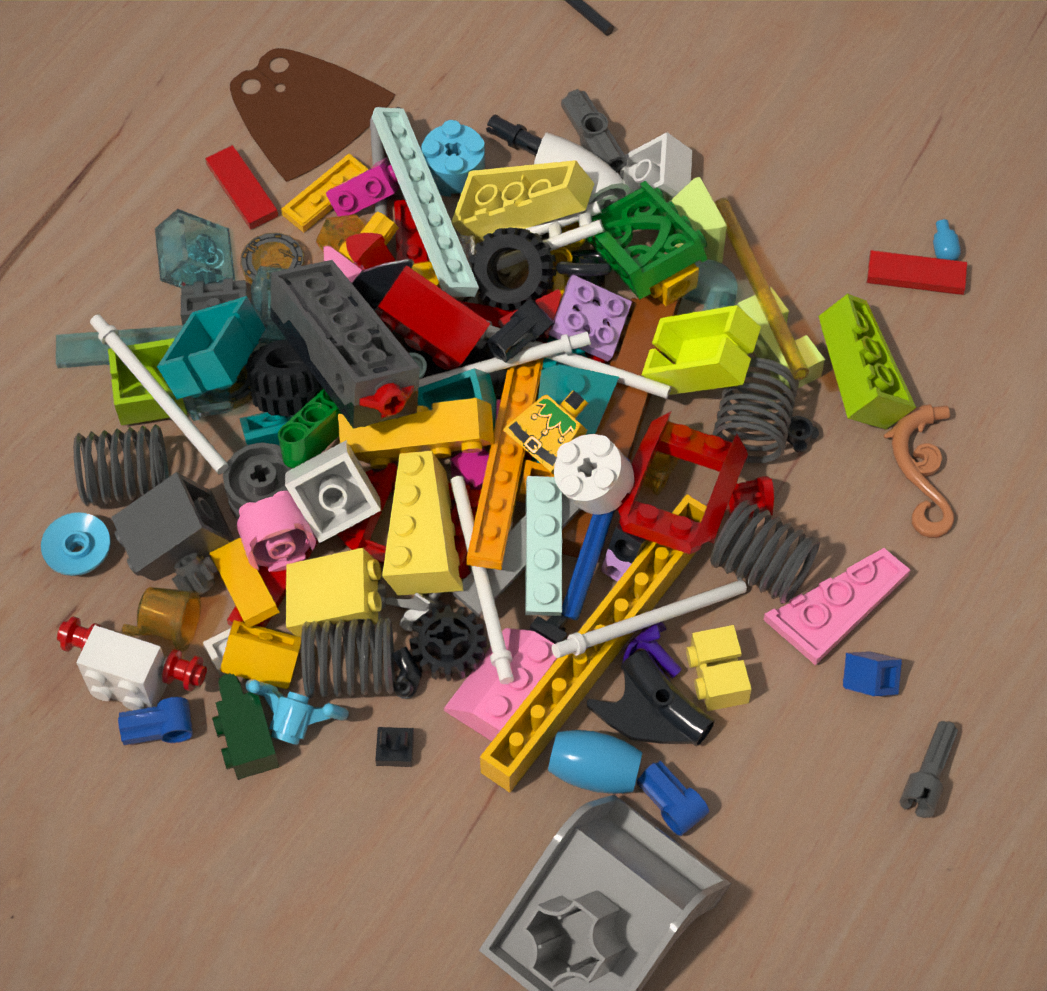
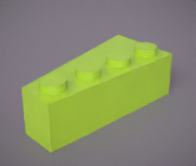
M847 293L818 316L848 419L886 430L916 408L867 300Z

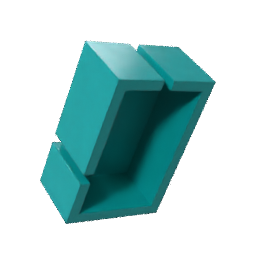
M247 296L192 312L157 368L176 399L187 396L195 398L201 396L206 391L216 388L220 390L227 389L237 381L238 374L247 364V359L253 349L259 344L258 341L266 328Z

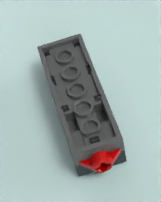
M333 260L271 273L270 318L353 429L417 413L420 367Z

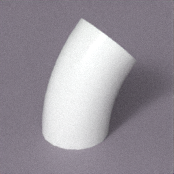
M548 132L545 133L534 164L576 160L594 182L588 204L598 201L602 210L632 193V190L621 176L594 153L565 138Z

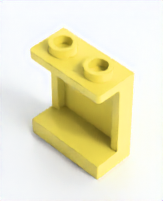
M364 548L286 564V628L295 636L301 637L302 626L305 621L310 624L316 621L320 627H323L327 620L334 625L340 619L348 622L354 618L356 620H366L369 618L376 625L378 622V612L382 609L381 597L378 593V580L381 578L379 562Z

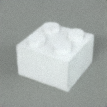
M347 440L289 470L285 474V486L319 543L381 511L380 497Z

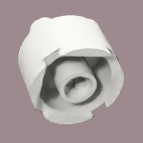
M596 434L579 436L568 443L562 444L557 451V459L554 466L556 484L561 492L578 508L594 515L606 514L614 511L622 504L621 501L627 492L630 494L634 484L632 465L606 436Z

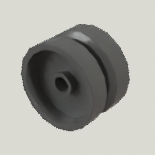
M262 442L247 445L235 452L227 462L229 467L223 473L224 487L230 510L237 521L240 517L239 509L244 504L249 502L256 503L262 499L273 497L277 492L288 491L285 486V474L293 468L287 467L284 464L280 446L276 444Z

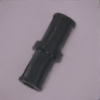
M496 114L489 119L487 126L490 127L486 128L489 134L507 141L508 146L514 149L520 148L536 157L542 138L528 132L525 126L521 124L514 125Z

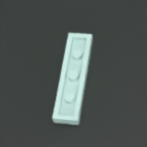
M527 476L525 615L561 616L562 492L556 484L555 477Z

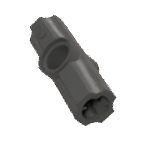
M576 89L569 92L561 100V107L580 136V145L594 153L619 173L627 165V158L608 129L607 117L597 111L585 91Z

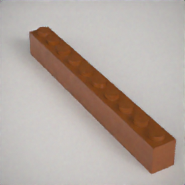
M650 294L640 300L638 297L637 299L631 298L632 303L627 317H631L629 325L624 324L619 337V343L622 346L620 352L614 351L610 366L642 376L641 374L650 349L655 348L664 356L652 344L660 318L676 316L683 296L668 306H665L658 298H654ZM617 382L595 434L606 436L631 461L652 394ZM581 509L562 529V554L575 558L579 557L593 514Z

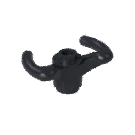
M596 250L570 252L572 263L569 261L557 263L556 270L559 274L565 275L568 278L575 275L604 289L605 275H609L612 270L611 266Z

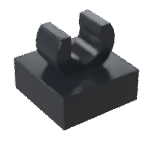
M378 727L376 766L412 767L414 728Z

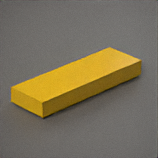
M350 153L347 154L281 208L282 216L305 233L333 209L326 196V192L369 169Z
M241 538L210 552L247 628L280 613L258 570L250 565Z

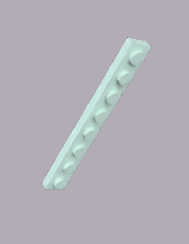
M375 107L372 114L373 122L441 289L452 297H475L479 286L405 110L401 108Z

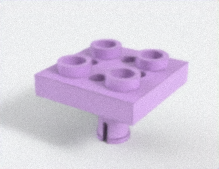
M572 275L568 279L553 320L555 323L551 326L548 335L561 339V335L568 334V337L588 331L591 345L580 347L579 349L608 362L613 357L632 301ZM593 300L599 301L600 306L598 305L597 302H593Z

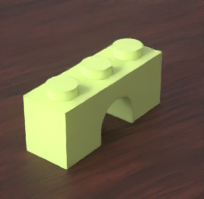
M772 287L738 303V306L761 326L754 348V353L757 357L774 360L789 368L799 381L798 388L821 377L825 359L807 335L794 341L783 340L776 335V333L786 329L789 310ZM770 370L772 377L783 382L789 389L791 388L784 377Z

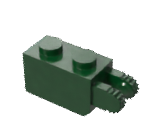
M225 673L218 681L222 701L215 702L219 715L212 717L217 737L225 736L228 747L221 749L226 769L234 768L237 779L240 780L279 768L259 696L251 692L243 694L238 677L231 673Z

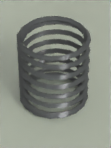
M755 357L751 358L749 367L771 370L784 377L791 388L789 389L783 382L770 375L759 372H747L746 377L767 380L781 387L785 392L780 393L766 385L752 382L724 387L713 435L729 442H733V440L722 433L723 430L735 436L737 433L743 439L756 441L775 439L776 442L769 445L755 446L743 444L746 450L766 451L778 447L772 454L765 456L748 455L746 460L748 463H767L778 459L784 454L799 381L796 375L785 365L774 360ZM746 388H754L768 392L770 394L753 392ZM737 389L742 393L735 394L732 390ZM746 399H752V400H756V401H760V402H764V403L752 402V401H749V400H746ZM730 400H736L741 404H732ZM775 408L779 412L773 413L767 409ZM733 410L737 414L730 415L727 411ZM746 410H751L759 413L748 412ZM763 419H773L776 423L771 424ZM744 427L765 433V435L748 434L733 428Z
M157 424L152 427L151 432L142 425L138 434L133 428L129 427L125 435L117 428L112 436L106 430H103L99 437L92 431L88 434L87 438L80 433L75 436L73 445L74 467L79 496L83 504L88 507L90 504L95 506L98 502L97 480L91 454L92 440L97 450L102 501L107 505L111 500V491L104 454L105 438L110 450L114 496L119 503L122 502L124 495L117 454L118 437L124 455L127 495L131 501L136 499L135 476L130 454L131 437L137 454V471L141 496L149 491L143 454L144 436L150 454L152 487H156L169 478L162 430ZM80 447L82 451L85 469L86 491L82 475Z
M745 500L735 508L726 521L712 550L710 562L713 567L718 568L728 558L724 568L726 574L732 573L740 563L736 572L738 581L744 579L752 568L747 580L749 587L754 586L764 573L759 585V590L763 593L773 583L791 544L799 536L796 549L782 568L770 593L772 599L779 597L780 603L785 604L794 596L804 581L817 555L820 541L814 535L806 537L803 529L794 531L791 522L783 525L780 516L771 519V514L768 510L760 512L757 504L751 505L749 500ZM754 510L752 521L743 531L750 513ZM765 517L763 528L749 546L757 524ZM776 524L774 535L760 553L768 531ZM788 529L785 542L769 564L780 537ZM804 559H805V562H804V564H803V566H802V569H801V571H800V573H799L797 579L795 580L794 584H793L792 587L790 588V585H791V583H792V581H793V579H794V577H795L797 571L799 570L801 564L803 563V561H804Z
M382 617L378 620L376 632L374 624L369 618L364 621L362 629L360 623L354 618L350 623L349 631L347 624L342 619L338 621L336 629L327 620L323 624L322 630L316 621H313L311 624L305 621L302 626L301 657L304 691L308 698L311 699L315 695V636L320 667V694L324 698L328 695V634L333 664L334 695L337 697L341 695L342 637L346 661L347 693L351 697L355 694V635L359 658L361 693L364 696L368 693L369 639L373 665L374 692L377 695L382 692V637L386 691L390 695L394 692L392 621L388 617L385 620Z

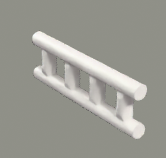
M595 201L588 204L585 211L526 229L538 235L549 232V238L543 240V242L549 244L551 247L550 252L604 232L601 220L592 222L591 218L602 213L599 202ZM579 221L580 227L562 233V227ZM519 250L502 255L497 263V271L527 259Z

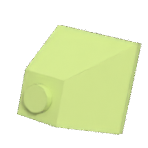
M697 177L686 185L671 202L675 205L679 216L685 215L690 221L693 230L699 229L707 242V247L704 248L708 258L707 262L718 265L723 262L727 225L701 178ZM679 243V244H676L674 247H680V246H682V245H684V244H683V243Z

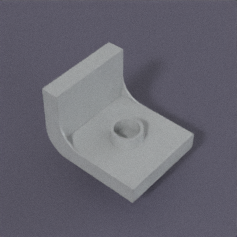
M615 794L585 803L563 824L479 951L529 991H641L679 936L698 916L716 907L731 883Z

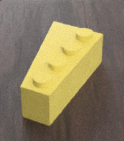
M432 451L402 453L399 455L382 574L383 578L398 596L415 593L463 591L462 579L459 577L458 570L460 565L459 556L454 542L455 527L450 513L452 507L447 472Z

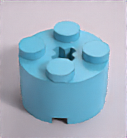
M448 120L442 126L432 130L422 143L421 151L439 194L442 196L451 197V194L462 193L469 172L485 170L484 140L474 129L461 125L456 120Z

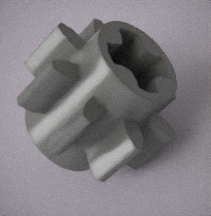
M191 553L181 558L174 566L177 576L172 578V581L180 593L185 591L186 594L191 592L193 596H199L210 590L215 584L213 573L217 571V568L209 556L204 558L203 555L198 556L197 553Z

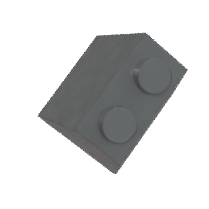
M177 472L111 517L117 529L115 536L118 542L125 547L129 556L127 559L128 566L137 576L141 575L152 581H157L175 573V564L188 554L197 553L198 556L203 555L204 558L208 556L211 558L210 552L234 541L212 491Z

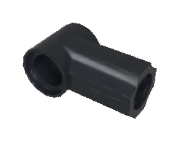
M530 298L510 317L511 320L489 338L487 344L490 347L491 353L497 359L507 363L530 341L533 343L555 322L533 298Z

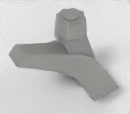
M442 592L430 593V595L415 593L412 599L385 598L387 605L409 609L403 615L399 625L412 632L413 626H417L421 615H429L434 607L438 610L446 606L445 603L438 599Z

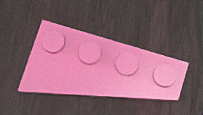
M883 548L848 567L846 572L833 579L830 577L819 583V586L804 595L801 593L790 599L789 603L777 610L775 608L764 614L763 620L816 665L909 576L910 569Z

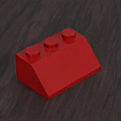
M407 265L374 311L391 332L395 331L404 337L406 344L417 351L423 350L433 357V362L445 370L459 368L491 324Z

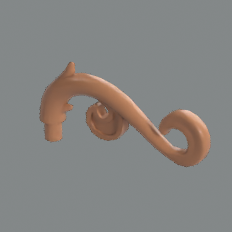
M931 404L916 407L900 419L890 431L884 434V438H893L894 457L906 478L942 510V520L931 522L925 517V511L931 507V502L923 501L914 509L911 516L912 525L919 534L928 538H938L946 535L954 523V513L949 503L925 478L934 475L939 470L942 455L937 446L930 443L920 444L913 452V456L919 457L923 461L916 462L910 456L908 444L911 434L917 428L919 432H922L925 425L933 424L934 420L949 419L950 413L947 405L932 407Z

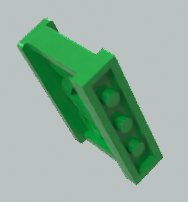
M646 181L640 183L641 188L602 209V213L592 216V222L601 220L604 232L587 238L588 242L639 300L651 294L649 288L698 260L701 263L708 260L704 250L707 247V242L699 229L694 231L688 218L685 215L680 217L675 205L671 201L666 202L658 187L653 189ZM647 207L650 208V209H649L648 211H646V212H641L642 210L646 209ZM634 230H660L652 247L634 245L625 248L631 242ZM679 243H683V244H684V245L680 246L679 248L674 247L676 244H679ZM640 254L637 258H632L633 256Z

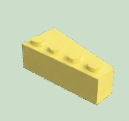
M576 160L470 171L451 222L470 245L483 242V237L488 233H494L496 229L509 227L526 229L585 211L594 182Z

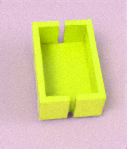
M738 305L660 318L652 344L675 364L671 363L655 348L650 349L641 375L671 386L669 395L743 385L751 361L748 354L754 351L761 326Z

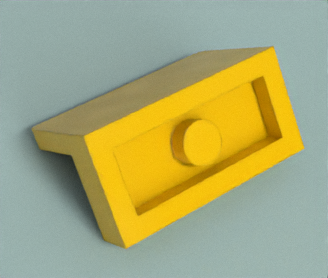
M234 620L228 636L220 671L288 689L299 653L301 637L255 625L247 628L244 622Z

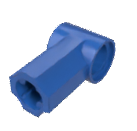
M170 697L161 700L156 707L119 713L118 724L123 745L159 739L166 743H180L189 740L193 736L189 700L183 697Z
M661 761L650 765L637 779V785L661 810L660 813L663 820L678 836L685 834L710 813L703 798L694 789H686Z

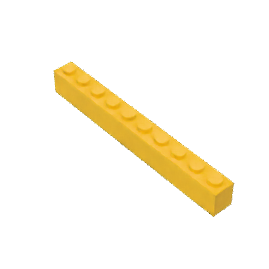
M686 494L672 513L701 523L707 506ZM649 541L578 633L582 635L651 611L696 552L687 554ZM634 632L586 648L583 654L574 655L571 653L557 658L480 756L481 774L510 793Z

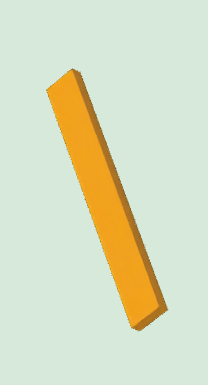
M544 358L509 367L507 370L494 429V444L490 448L468 549L467 565L502 570L526 450L503 429L536 402Z

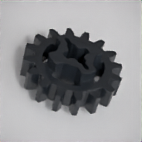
M446 605L443 613H439L434 607L432 608L431 618L425 615L420 616L422 627H412L414 638H411L409 642L411 649L414 650L412 657L415 662H420L421 672L424 673L432 669L433 679L436 680L443 673L446 680L451 681L453 673H458L462 679L465 678L464 669L467 667L473 671L477 670L475 659L484 660L485 654L482 648L487 647L486 636H482L485 634L483 624H476L477 619L474 613L465 617L464 607H460L454 613L451 611L450 605ZM446 641H451V645H446Z

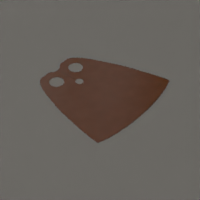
M283 48L268 51L259 59L258 66L252 70L242 71L230 83L232 99L249 133L286 182L316 168L348 146L370 126V118L375 107L387 108L395 96L394 93L343 67L298 51ZM284 58L289 63L285 71L278 73L270 69L269 64L273 59ZM248 79H255L260 82L261 88L255 94H246L241 88L242 83ZM283 84L286 89L283 92H277L275 86Z

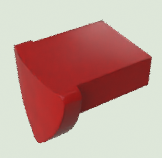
M360 233L351 235L346 239V247L350 258L362 270L396 261L385 245V239L382 234Z
M762 476L755 480L737 483L727 506L729 515L732 514L741 502L749 500L751 505L757 504L759 506L760 512L768 510L772 516L774 508L772 479L768 476ZM754 510L750 513L748 518L753 517Z

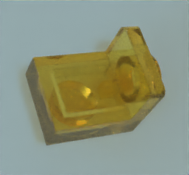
M356 214L326 218L316 243L323 252L324 246H331L339 252L341 245L346 241L347 237L360 234L365 225Z

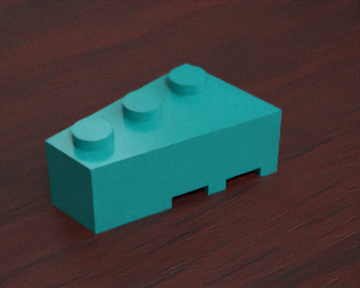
M558 364L541 370L538 399L547 394L560 405L571 391L574 390L589 403L575 419L587 429L586 435L595 434L619 376ZM532 456V461L540 463Z

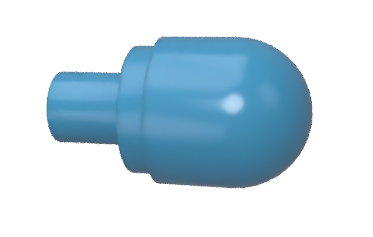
M939 220L936 222L937 233L933 237L935 255L939 259L956 261L961 254L958 235L954 230H950L948 220Z

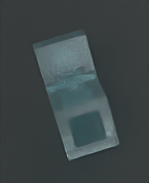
M711 259L703 263L699 260L694 264L699 268L697 288L685 294L684 299L704 304L703 311L734 306L737 296V281L732 271L722 263Z

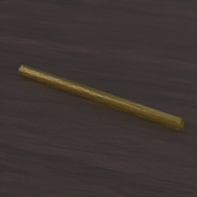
M720 198L715 202V205L727 225L726 234L795 380H802L809 375V369L727 198Z

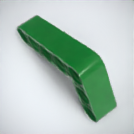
M324 389L278 431L282 459L287 467L295 468L316 457L339 437L338 414L342 413Z

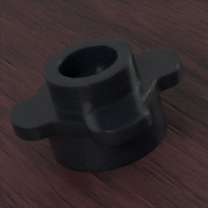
M794 416L790 419L791 423L786 441L793 445V449L796 452H804L811 440L818 438L819 430L813 427L809 419ZM796 432L802 433V435L797 436Z

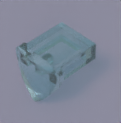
M230 387L224 390L219 388L212 389L195 398L191 396L183 398L193 421L200 420V417L233 412Z

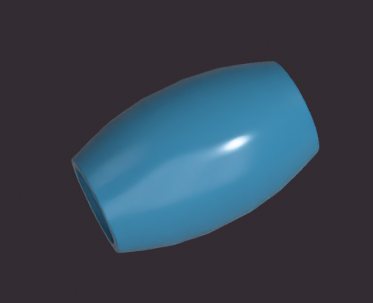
M558 731L548 771L564 782L581 789L607 794L634 792L643 752L621 739L595 731Z

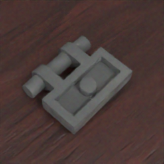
M225 278L223 282L204 284V281H194V285L181 286L182 325L186 323L192 312L247 296L246 280L233 281V278Z

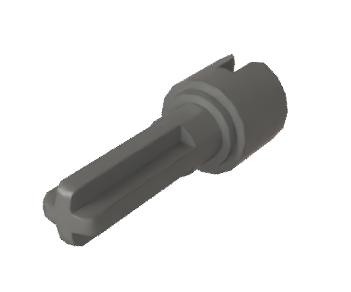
M950 721L938 722L919 772L909 775L899 803L906 810L909 809L913 801L917 802L918 805L915 811L917 817H932L944 789L939 779L958 732L954 723Z

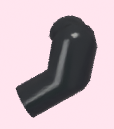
M406 646L392 654L394 661L400 669L394 684V690L397 696L402 699L411 698L417 692L422 678V673Z

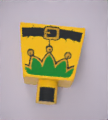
M574 390L571 391L560 405L546 394L510 422L503 430L554 474L559 447L587 433V429L575 418L589 403Z

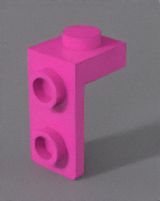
M386 157L376 162L369 170L329 189L326 192V196L338 218L344 219L394 194L400 188V185Z

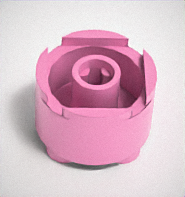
M280 491L274 494L273 497L262 499L256 503L249 502L240 507L237 529L248 561L253 568L259 570V565L267 567L269 572L286 570V564L305 560V552L310 547L312 551L315 548L316 539L314 533L289 491Z

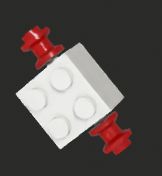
M73 616L68 621H64L57 633V641L60 642L61 650L69 652L74 647L81 649V654L76 663L90 694L102 701H109L110 698L120 701L130 710L156 707L167 684L170 685L175 679L183 681L184 690L191 692L196 686L200 687L206 677L207 667L203 665L202 657L194 656L191 661L182 659V652L180 650L173 649L168 657L165 658L161 646L102 628L101 625L93 623L89 628L82 627L81 619Z

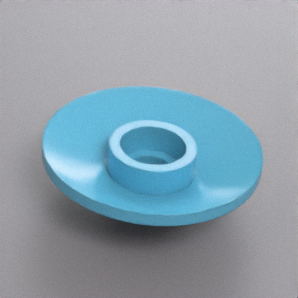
M81 512L66 514L53 521L45 530L41 540V552L47 565L60 574L69 576L86 574L101 565L107 557L111 545L110 534L106 525L99 518L91 514ZM78 546L84 547L78 552H73V549Z

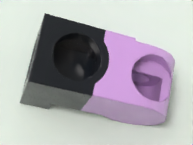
M619 524L615 527L601 572L618 582L649 543V540L623 532Z

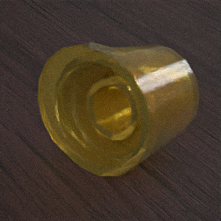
M149 587L145 590L139 602L137 626L123 624L122 633L128 636H159L173 641L175 649L184 652L192 643L198 627L201 612L200 596L194 591Z

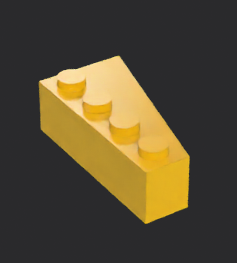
M478 398L432 403V410L425 406H417V413L354 429L343 414H338L340 443L347 440L356 458L359 461L370 464V467L373 469H383L387 467L388 463L399 461V455L402 453L432 451L437 458H447L451 456L452 451L462 450L463 453H476L482 451V446L494 444L492 406L490 403Z

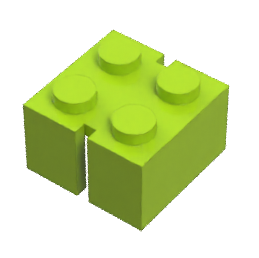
M175 339L128 345L127 347L187 415L185 397L176 399L157 368ZM109 348L108 355L112 377L113 400L120 424L128 425L170 418L112 348Z

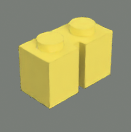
M734 625L692 633L691 646L686 647L689 667H695L698 678L694 680L698 700L704 699L707 711L749 703L751 685L744 660L738 661L737 658L741 657L742 653Z

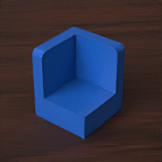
M870 651L846 653L843 687L871 696L898 695L902 659Z

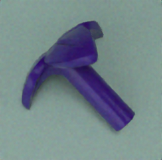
M663 622L642 629L625 648L623 662L633 655L636 650L645 649L672 679L682 670L656 641L661 636L660 632L667 630Z

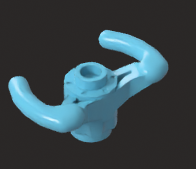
M250 679L246 682L247 691L264 696L274 713L269 728L272 729L271 737L298 745L300 739H304L308 725L330 718L345 721L349 717V711L344 707L327 703L323 707H314L308 705L309 698L289 691L286 698L273 685L255 679Z

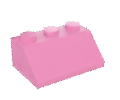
M504 628L502 631L506 649L511 652L513 658L510 663L514 677L513 682L509 684L500 683L497 669L491 664L490 656L493 653L490 647L485 653L484 660H480L477 664V670H472L444 707V711L490 741H493L557 659L552 653V645L554 643L535 631Z

